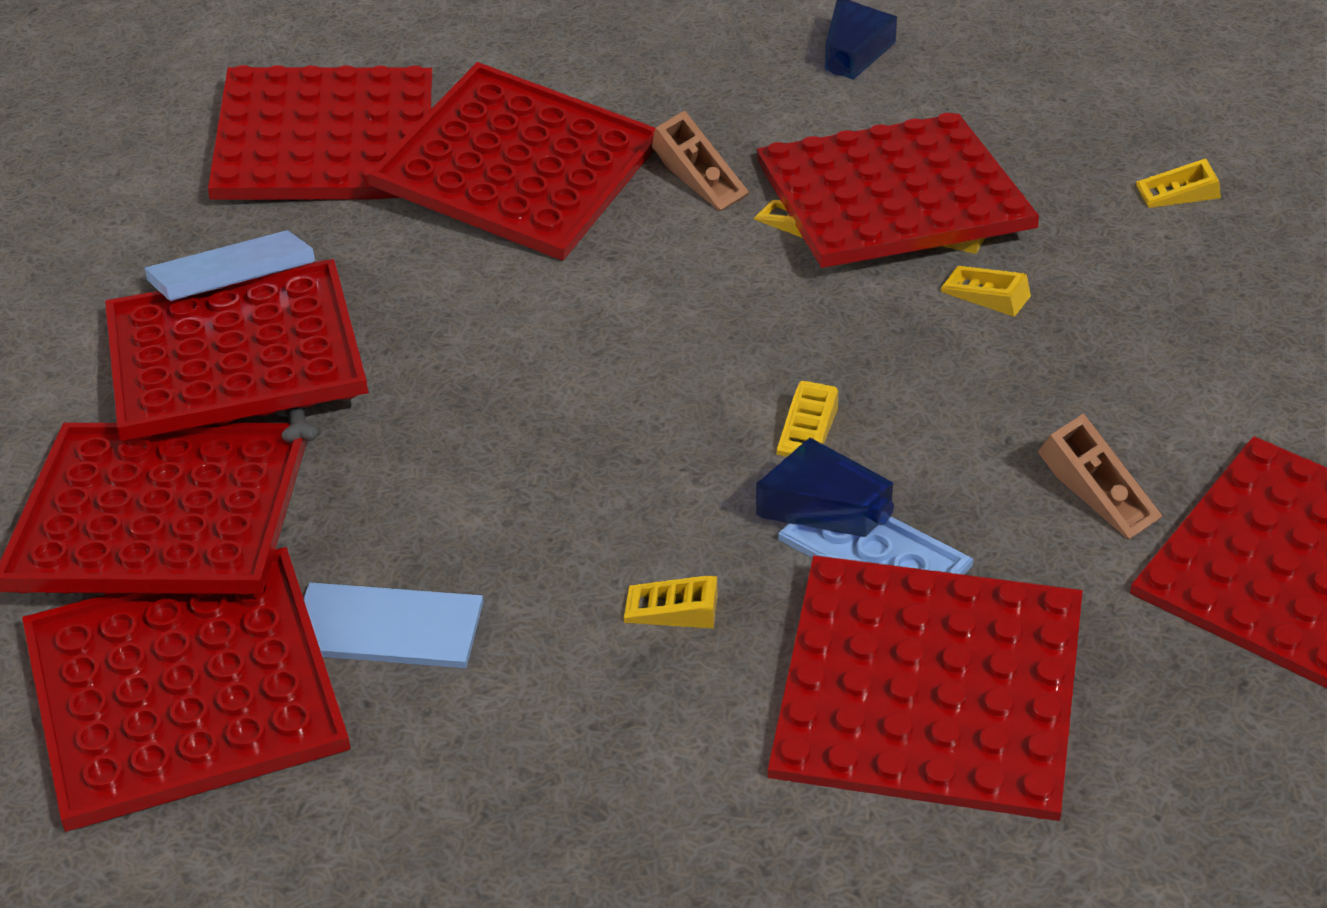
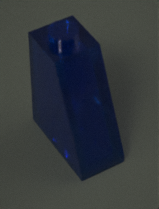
M836 0L825 44V70L832 72L834 75H841L854 80L896 43L897 16L850 0Z
M810 437L756 483V515L763 519L866 537L878 525H884L893 513V482Z

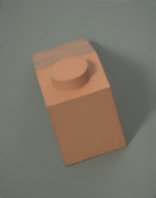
M685 110L655 128L652 143L653 151L667 169L718 211H722L748 196L749 191Z
M1084 413L1052 433L1039 449V455L1055 476L1128 540L1163 517Z

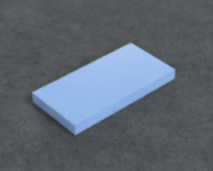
M286 230L145 267L147 280L168 300L172 301L313 263L315 257L312 247Z
M828 485L778 533L779 541L813 558V555L963 575L973 566V558L831 485Z
M309 582L304 597L322 657L467 668L484 602L483 595Z

